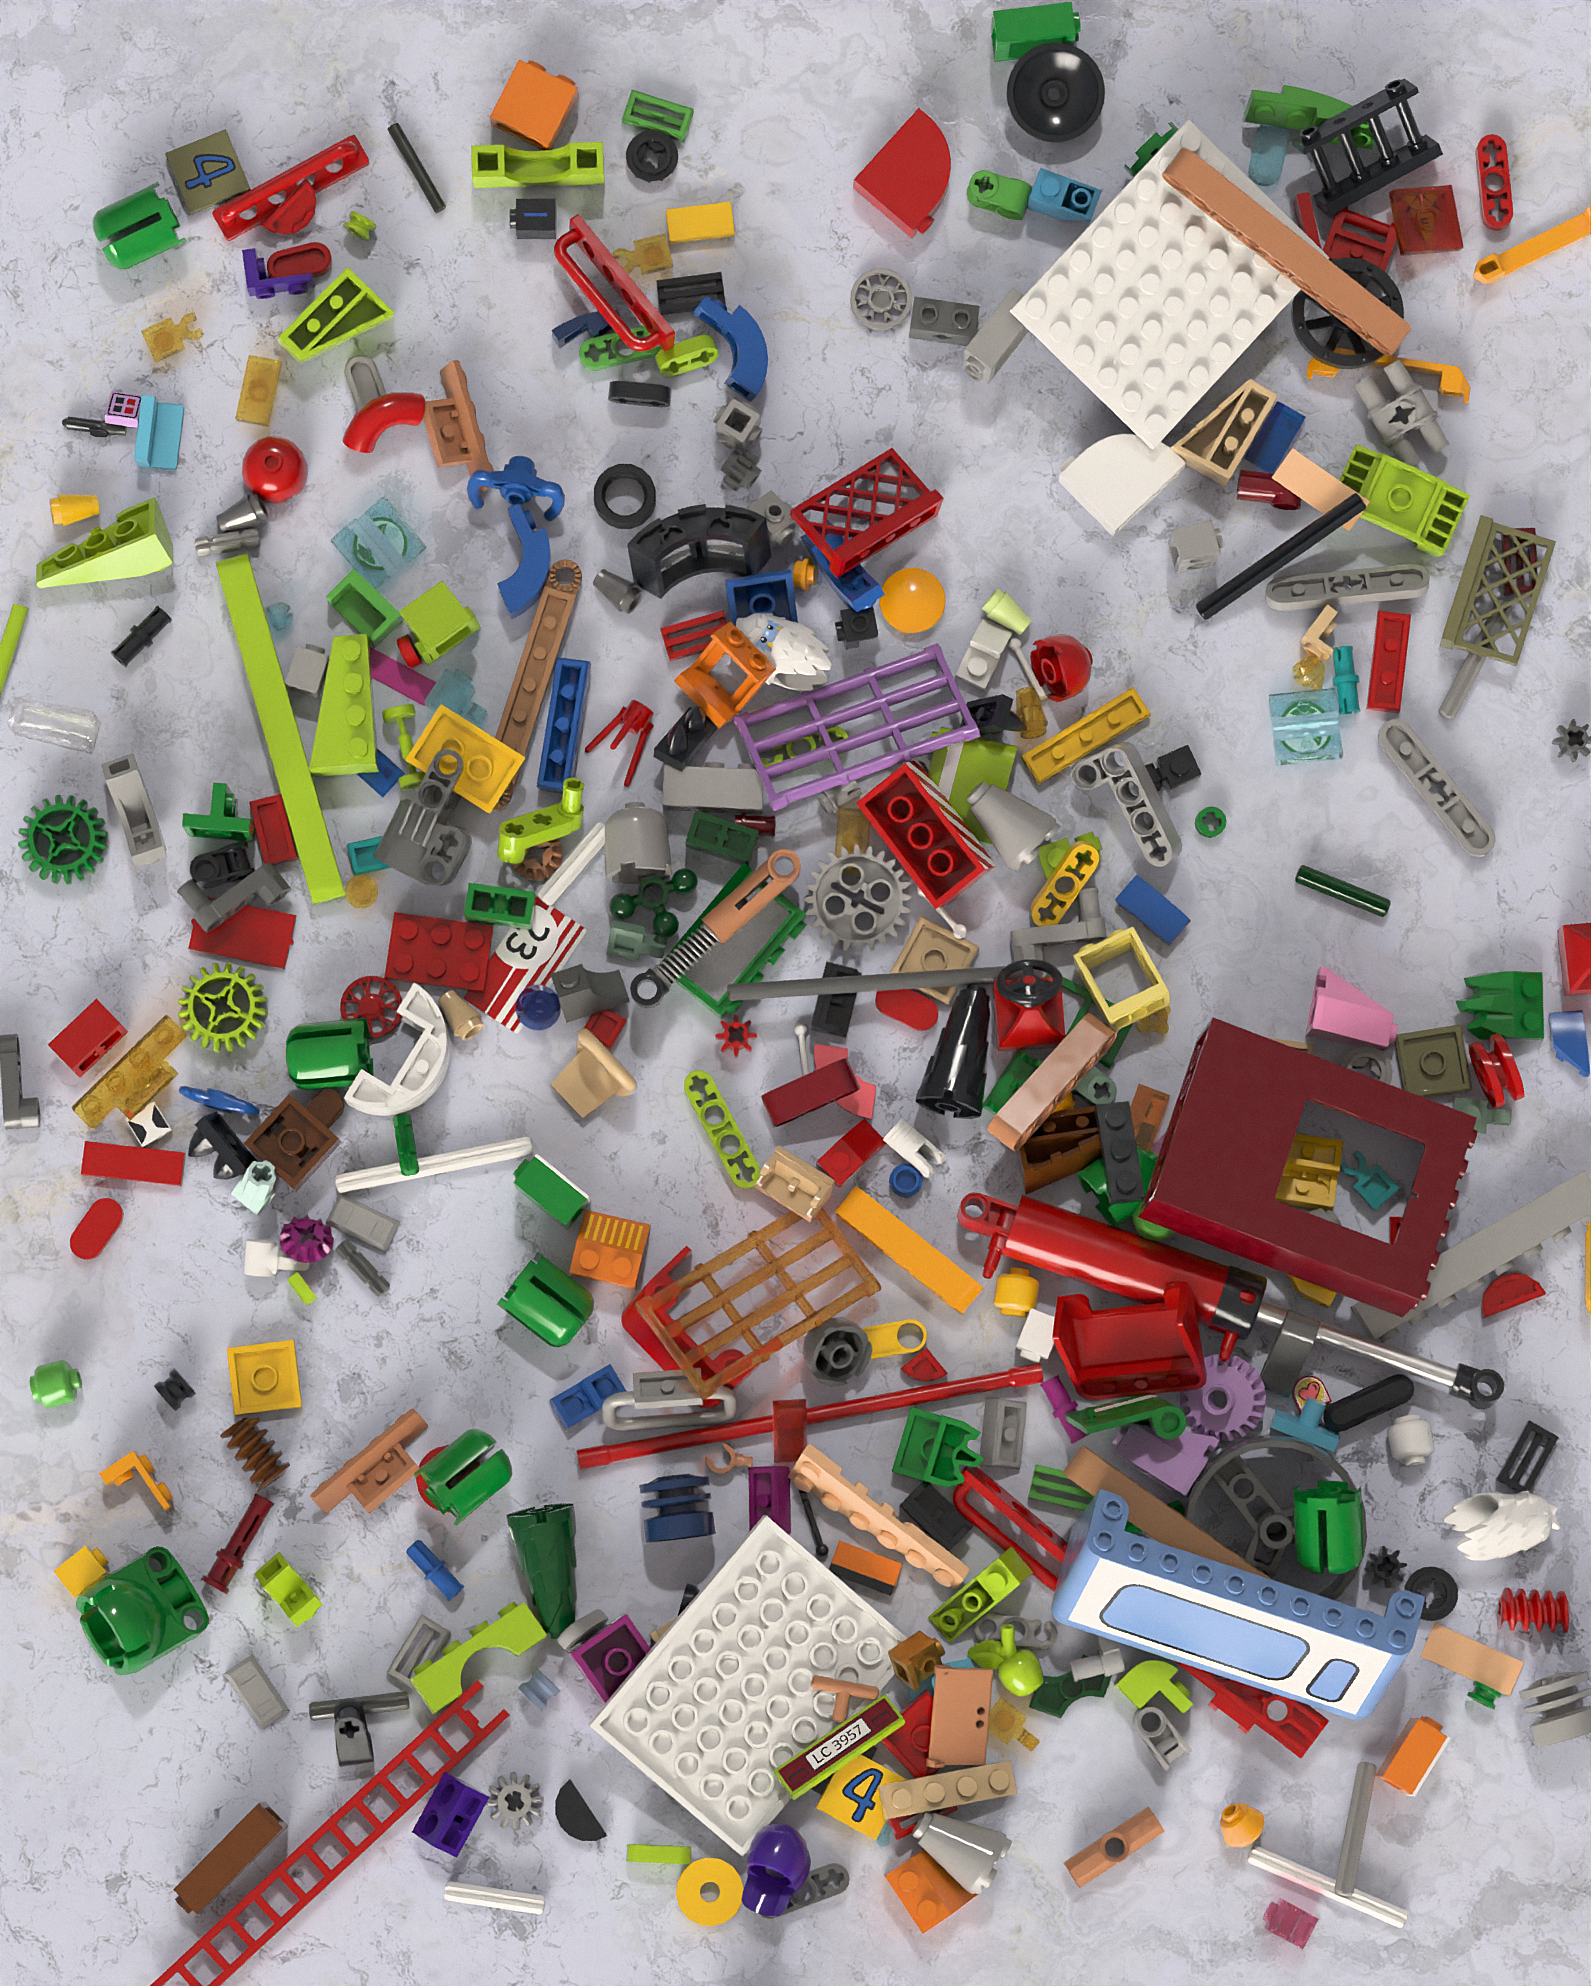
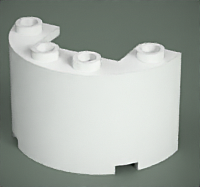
M413 983L397 1009V1013L403 1016L401 1021L418 1030L422 1035L391 1086L361 1069L344 1096L349 1107L366 1114L378 1116L401 1114L424 1103L441 1085L450 1062V1035L435 1001L416 983Z

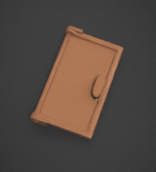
M950 1665L934 1666L935 1685L929 1756L926 1759V1766L944 1768L945 1765H985L994 1669L951 1668Z

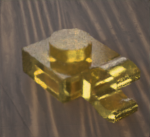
M1000 1697L990 1710L988 1730L1006 1745L1014 1737L1031 1752L1040 1742L1022 1727L1028 1718Z

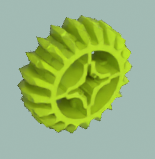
M230 962L225 964L224 972H220L218 963H213V974L209 975L206 968L201 967L200 973L204 978L199 981L194 975L189 977L190 981L195 985L193 989L188 986H182L181 990L189 995V999L179 998L178 1004L188 1007V1009L178 1012V1017L180 1019H190L182 1025L184 1031L195 1028L190 1035V1039L195 1042L203 1036L201 1041L202 1048L207 1049L211 1041H214L213 1050L215 1052H220L222 1043H226L228 1052H233L234 1046L232 1041L237 1040L241 1048L246 1047V1042L242 1037L247 1034L252 1040H255L257 1035L251 1028L253 1026L258 1029L264 1028V1023L257 1020V1016L266 1017L268 1016V1011L258 1008V1005L268 1003V998L266 996L256 997L257 994L264 990L262 984H256L251 987L256 976L251 973L243 979L245 974L243 966H239L235 974H233V966ZM229 982L228 986H225L223 991L217 995L203 992L214 983ZM239 986L244 988L249 996V1014L235 1005L238 995L236 992ZM223 1000H228L227 1004L235 1013L229 1011L225 1014L223 1011V1015H218L219 1011L209 1001L216 1004L221 1001L223 1004ZM198 1001L211 1010L208 1020L210 1023L207 1029L200 1025L197 1018L196 1006ZM228 1020L243 1022L238 1029L232 1032L216 1033L218 1028L221 1029L222 1025Z

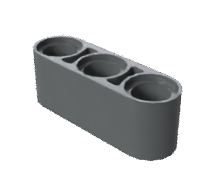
M1292 1310L1287 1311L1260 1373L1265 1390L1289 1398L1315 1341L1320 1321Z

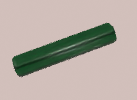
M1305 865L1299 867L1295 877V881L1299 884L1380 917H1384L1387 914L1391 905V901L1387 898Z

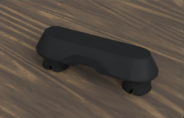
M1396 1374L1331 1403L1324 1411V1423L1328 1429L1334 1432L1346 1431L1408 1402L1414 1394L1413 1382L1403 1374Z

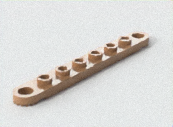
M559 560L549 570L495 736L496 739L524 757L582 582L581 570L572 560ZM563 568L571 569L575 574L574 581L568 585L559 584L556 580L557 572ZM522 765L506 788L503 799L496 804L492 812L502 811L509 805Z

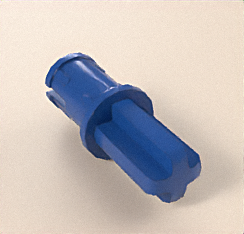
M422 1540L415 1541L406 1550L407 1555L426 1575L424 1579L426 1581L430 1579L448 1601L464 1588V1585L444 1566L446 1562L444 1560L441 1562Z

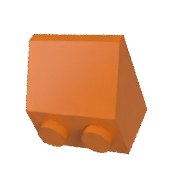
M921 1849L884 1874L922 1934L952 1915L978 1895L967 1892L924 1849Z

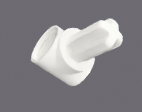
M246 1240L243 1274L272 1277L276 1274L277 1269L307 1271L310 1263H302L291 1259L283 1250L278 1249V1244L274 1241Z

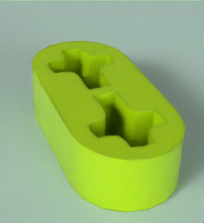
M699 335L674 344V347L666 352L661 349L656 354L655 361L663 376L674 377L713 363L719 356V350L712 336Z
M627 1844L626 1861L691 1864L692 1847Z

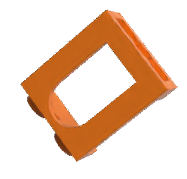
M731 621L711 635L713 640L693 665L681 672L674 680L697 706L702 707L705 714L719 729L733 720L734 716L739 715L776 670L767 657ZM725 653L748 675L732 696L710 674L711 670Z

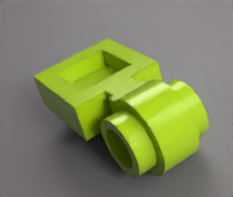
M1093 831L1074 838L1075 842L1087 841L1091 843L1097 850L1099 858L1102 857L1100 852L1103 849L1099 837L1094 836ZM1067 837L1038 847L1041 851L1037 857L1046 881L1071 847ZM1086 850L1084 854L1080 852L1076 854V857L1082 858V861L1089 862L1091 859L1088 856L1089 850ZM1068 865L1066 869L1074 871L1077 870L1078 865L1074 869Z

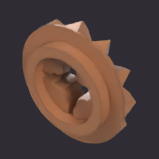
M554 839L536 845L537 849L549 847L541 854L543 866H540L539 862H536L533 858L530 860L526 859L519 864H512V867L521 877L528 880L540 881L551 877L562 863L563 851L560 841ZM527 848L524 859L531 853L530 848Z

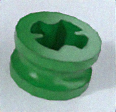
M1206 807L1196 816L1195 828L1204 837H1216L1226 827V816L1217 807ZM1208 813L1213 814V819L1219 820V826L1216 825L1214 827L1215 831H1209L1208 825L1202 824V818L1206 819Z
M1474 1681V1690L1468 1692L1467 1696L1494 1710L1496 1707L1494 1701L1500 1698L1502 1694L1478 1681Z

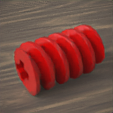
M1510 1588L1503 1589L1497 1609L1498 1630L1501 1629L1504 1621H1508L1510 1630L1514 1631L1519 1621L1522 1624L1523 1631L1526 1632L1531 1622H1534L1537 1632H1541L1544 1623H1548L1550 1633H1555L1558 1624L1562 1625L1564 1634L1568 1633L1570 1608L1564 1591H1558L1554 1599L1551 1590H1545L1540 1599L1539 1592L1536 1589H1531L1528 1598L1524 1589H1517L1514 1597Z

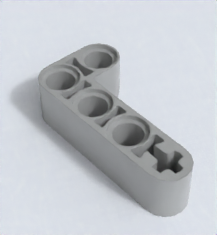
M1124 741L1116 743L1075 765L1072 777L1074 783L1079 788L1090 790L1109 782L1146 860L1151 865L1157 867L1165 866L1180 855L1182 851L1181 839L1138 750L1133 744ZM1115 752L1123 755L1125 759L1124 766H1120L1115 761ZM1087 765L1092 766L1096 770V780L1088 776L1086 772ZM1129 782H1133L1139 787V796H1135L1130 792ZM1144 812L1152 815L1154 826L1146 824L1143 818ZM1159 830L1160 835L1153 838L1152 834ZM1159 846H1165L1167 851L1161 852Z

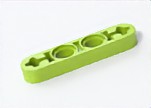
M702 1070L692 1071L684 1080V1090L701 1124L736 1187L745 1190L754 1188L761 1176L756 1159L712 1077ZM696 1077L700 1081L707 1080L708 1084L704 1088L708 1098L713 1093L717 1097V1099L707 1101L700 1108L696 1103L703 1101L698 1091L691 1092L690 1087L693 1086L692 1079ZM718 1106L724 1111L722 1122L716 1125L707 1122L705 1112L709 1107ZM733 1135L737 1137L740 1142L737 1152L733 1154L723 1152L720 1143L725 1136ZM744 1152L748 1155V1158L742 1159L745 1167L755 1170L751 1175L752 1181L749 1183L745 1179H737L736 1176L740 1174L737 1163L730 1167L727 1162L739 1158Z

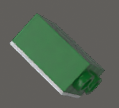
M538 1154L530 1162L524 1159L513 1173L514 1178H516L513 1182L516 1189L567 1230L591 1203L590 1197Z

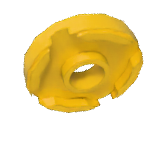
M706 1857L694 1861L683 1870L677 1881L676 1897L679 1908L688 1919L699 1925L715 1926L726 1923L736 1915L742 1904L741 1899L744 1887L740 1875L731 1864L719 1858ZM714 1882L718 1885L720 1895L715 1901L708 1902L701 1897L700 1888L704 1883Z

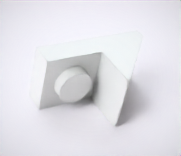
M983 618L970 641V646L955 677L985 691L1013 631Z

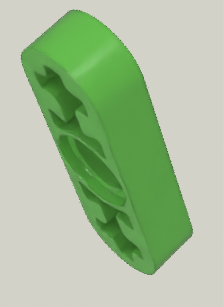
M644 326L630 329L636 337L643 334V338L650 335ZM615 332L586 340L580 347L579 356L581 364L586 369L599 371L655 357L662 347L656 346L648 351H634L630 355H622L616 348L621 338ZM611 342L613 359H609V352L599 355V361L593 362L591 357H585V355L590 353L589 348L595 347L597 352L606 351L607 345L605 343Z

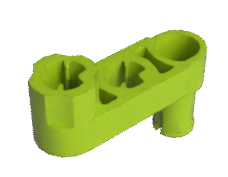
M567 778L564 780L562 801L559 804H554L502 822L499 829L497 857L502 862L519 864L524 861L527 848L569 835L571 832L580 829L584 807L581 804L584 783H581L582 780L578 778Z

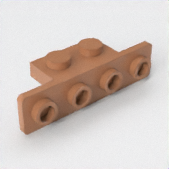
M459 360L451 361L440 370L447 399L426 401L423 416L437 467L442 468L466 464L470 477L477 470L494 471L486 454L485 438L479 430L476 408L470 399L467 389L466 374L462 370ZM480 486V487H479L480 493H483V492H484L485 490H487L489 487H487V486Z
M410 1409L406 1414L401 1415L380 1436L375 1437L354 1458L348 1460L333 1476L322 1482L311 1493V1499L324 1513H328L352 1493L368 1513H371L412 1478L419 1469L418 1465L404 1448L428 1428V1424L415 1409Z

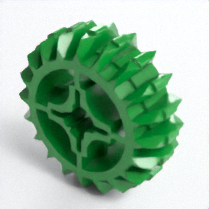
M56 795V805L53 806L47 798L43 799L42 802L46 809L40 811L34 805L31 810L36 817L32 819L29 816H24L23 821L30 825V829H19L20 835L28 837L27 840L18 842L19 848L30 849L21 856L24 861L33 860L29 865V869L32 872L42 867L39 873V877L42 880L47 879L50 873H52L51 880L53 884H58L61 875H64L65 883L70 885L72 884V874L75 873L80 881L85 880V876L82 873L83 869L87 868L90 873L94 874L96 869L90 863L93 860L101 864L104 862V858L97 854V851H108V845L99 842V840L109 837L108 831L98 830L106 824L103 818L93 820L99 811L95 807L86 811L88 802L84 799L75 807L76 798L73 795H69L66 804L63 803L61 795ZM71 815L70 819L66 818L65 822L60 826L45 824L55 816ZM81 819L87 823L89 828L90 842L88 847L77 840L78 824ZM39 832L50 839L51 842L48 850L49 856L46 861L41 857L38 850ZM70 832L67 836L75 846L70 843H62L60 847H57L60 843L53 834L64 837ZM68 853L82 855L80 859L71 864L56 865L57 861H61Z

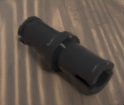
M156 606L138 626L133 625L130 629L131 633L111 651L112 656L121 665L127 667L145 647L149 648L153 644L152 639L172 619L162 608Z

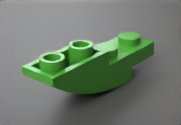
M1283 85L1281 93L1252 89L1244 112V120L1248 123L1303 130L1325 122L1349 109L1352 105L1315 91ZM1367 121L1350 130L1357 148L1372 150L1375 141ZM1338 137L1328 142L1341 145Z

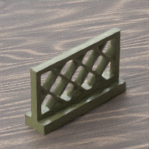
M1481 515L1439 646L1451 650L1453 647L1517 666L1556 541L1494 523L1492 518ZM1496 533L1509 536L1515 548L1499 555L1493 544ZM1517 539L1522 540V541H1526V542H1524L1523 544L1520 545V543H1519V541H1518ZM1532 544L1547 548L1544 559L1532 565L1523 551L1524 548ZM1491 551L1495 558L1487 561ZM1518 552L1526 568L1510 575L1502 560ZM1498 563L1506 578L1489 585L1483 574L1484 569ZM1541 566L1539 575L1537 576L1534 569ZM1529 572L1535 582V588L1521 595L1513 580ZM1480 582H1482L1485 588L1478 591ZM1509 583L1517 598L1501 606L1492 590ZM1488 593L1496 609L1479 616L1473 605L1476 598ZM1531 597L1529 606H1527L1524 600ZM1520 603L1526 614L1525 619L1511 626L1504 610ZM1472 612L1475 619L1468 622L1470 613ZM1499 613L1507 629L1490 636L1483 621ZM1476 624L1479 625L1486 640L1476 645L1462 641L1465 630ZM1522 627L1518 638L1515 633V630ZM1510 633L1516 644L1513 656L1499 652L1494 641ZM1489 644L1491 649L1485 648L1483 646Z

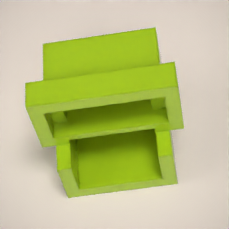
M443 581L437 583L399 611L409 631L418 641L414 646L427 666L481 628L468 606L463 608Z

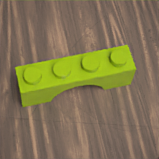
M603 142L569 143L564 147L545 151L517 150L506 145H471L472 181L474 188L605 185Z
M513 1601L497 1612L501 1617L491 1625L485 1620L469 1631L472 1638L463 1644L456 1640L441 1650L444 1657L434 1664L428 1659L413 1669L416 1676L411 1678L410 1681L432 1714H435L463 1694L461 1672L465 1662L473 1654L486 1648H500L518 1657L547 1637V1634L525 1602L517 1606Z

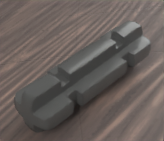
M348 1239L341 1242L336 1247L335 1252L343 1261L347 1260V1265L365 1284L368 1283L370 1285L368 1288L376 1296L379 1297L384 1294L390 1287L388 1281L382 1275L379 1276L377 1274L378 1271L361 1252H356L357 1248Z

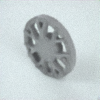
M873 269L857 279L851 291L850 303L855 317L863 325L875 330H887L898 326L908 316L912 304V294L908 283L900 274L889 269ZM878 275L881 285L872 288L868 278ZM881 275L887 276L885 280L882 279ZM890 277L899 282L893 290L885 286ZM866 281L867 286L862 285V283ZM902 285L904 289L899 290L898 288ZM858 288L869 291L868 299L856 296ZM906 293L907 302H894V295ZM869 304L872 310L862 316L858 308ZM892 307L901 313L896 320L888 314ZM875 313L884 314V324L873 323Z

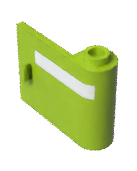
M940 726L939 733L932 731L931 738L953 729ZM978 737L967 742L963 740L932 751L934 753L928 775L958 815L963 816L961 819L976 839L992 844L970 809L971 804L966 801V798L983 780L988 785L994 784L1006 791L1018 746L984 737Z

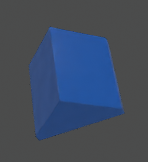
M791 569L725 580L730 620L735 626L738 618H746L754 613H773V616L785 617L786 620L798 623Z

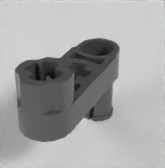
M268 862L215 901L208 899L194 879L184 883L177 890V893L182 896L195 913L193 917L207 933L225 922L258 896L269 907L282 900L291 891V887L273 864Z
M18 1034L0 1035V1068L5 1129L40 1127L41 1115L38 1097L23 1098Z

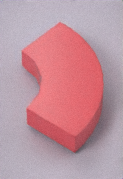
M820 1044L814 1045L816 1070L838 1060L848 1059V1048ZM854 1073L860 1090L835 1101V1103L855 1116L872 1120L876 1085L864 1082Z

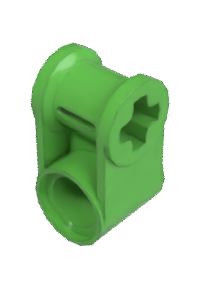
M981 170L972 175L966 195L968 201L975 207L997 213L1008 219L1022 220L1032 186L1019 179L1008 178L990 171ZM980 184L987 186L985 194L978 192Z

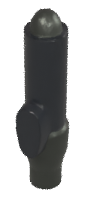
M68 417L62 420V425L67 430L89 432L94 437L126 436L127 426L105 423V420Z

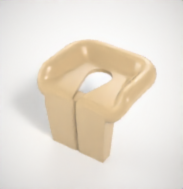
M585 1028L580 1029L577 1034L576 1050L578 1055L551 1083V1086L582 1119L614 1095L629 1096L638 1087L636 1080L626 1068Z

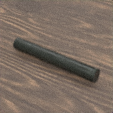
M399 123L391 125L387 130L434 212L439 213L443 211L446 205Z

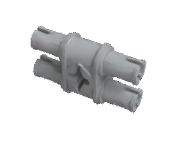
M1401 359L1384 368L1398 394L1395 396L1397 399L1393 402L1390 400L1386 401L1372 376L1358 383L1355 387L1369 410L1367 413L1368 420H1372L1383 439L1382 444L1386 447L1390 446L1399 461L1414 466L1421 462L1407 437L1409 435L1408 431L1412 428L1420 431L1433 454L1450 444L1436 421L1438 417L1437 411H1433L1421 390L1423 388L1422 385L1414 383ZM1398 406H1401L1402 409L1415 407V410L1411 411L1412 413L1408 416L1409 422L1404 425L1402 421L1390 423V420L1397 414L1396 408Z

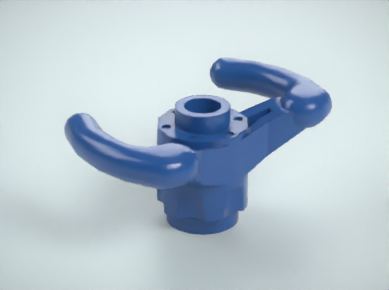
M525 456L512 457L509 463L505 464L504 471L477 470L468 480V498L476 509H481L484 506V500L479 491L480 486L499 489L501 497L512 505L518 503L521 505L529 502L533 495L547 496L553 499L551 506L544 512V518L547 521H553L560 515L565 504V495L561 486L555 482L545 481L536 477L537 470L534 469V462Z

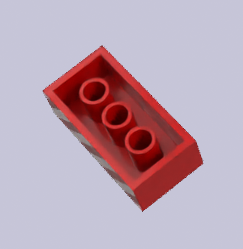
M918 760L904 763L856 802L857 806L934 909L947 906L997 866Z

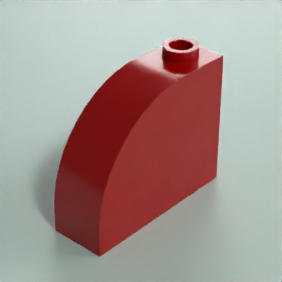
M918 108L854 179L853 189L912 239L918 232L924 234L935 221L932 216L941 206L948 190L951 157L947 141L940 128L926 113Z

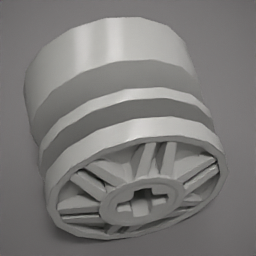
M1587 1671L1563 1672L1537 1680L1528 1688L1519 1691L1521 1700L1536 1697L1538 1703L1525 1707V1713L1541 1712L1543 1719L1530 1725L1536 1748L1591 1733V1705L1582 1707L1580 1701L1591 1695V1688L1578 1691L1576 1689L1577 1684L1589 1680Z

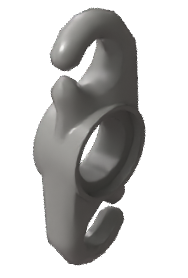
M986 1612L975 1621L972 1629L974 1636L979 1641H983L986 1639V1636L981 1630V1625L986 1621H990L995 1625V1630L988 1637V1640L994 1639L1001 1642V1626L1011 1621H1018L1023 1624L1025 1634L1022 1639L1015 1641L1016 1647L1045 1650L1053 1646L1058 1634L1056 1626L1051 1621H1046L1044 1626L1049 1632V1637L1045 1641H1040L1035 1636L1036 1630L1042 1626L1040 1620H1028L1021 1616Z

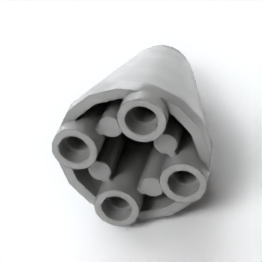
M984 780L966 798V801L971 804L970 809L1005 864L1015 871H1018L1025 863L1028 865L1041 851L1038 846L1044 840L1048 841L1060 829V825L1056 823V819L1050 814L994 784L988 785Z
M924 1812L912 1832V1836L918 1839L917 1843L967 1892L978 1895L984 1887L988 1888L997 1873L993 1866L999 1858L1003 1859L1012 1844V1841L1006 1838V1834L1000 1831L936 1813L930 1815Z

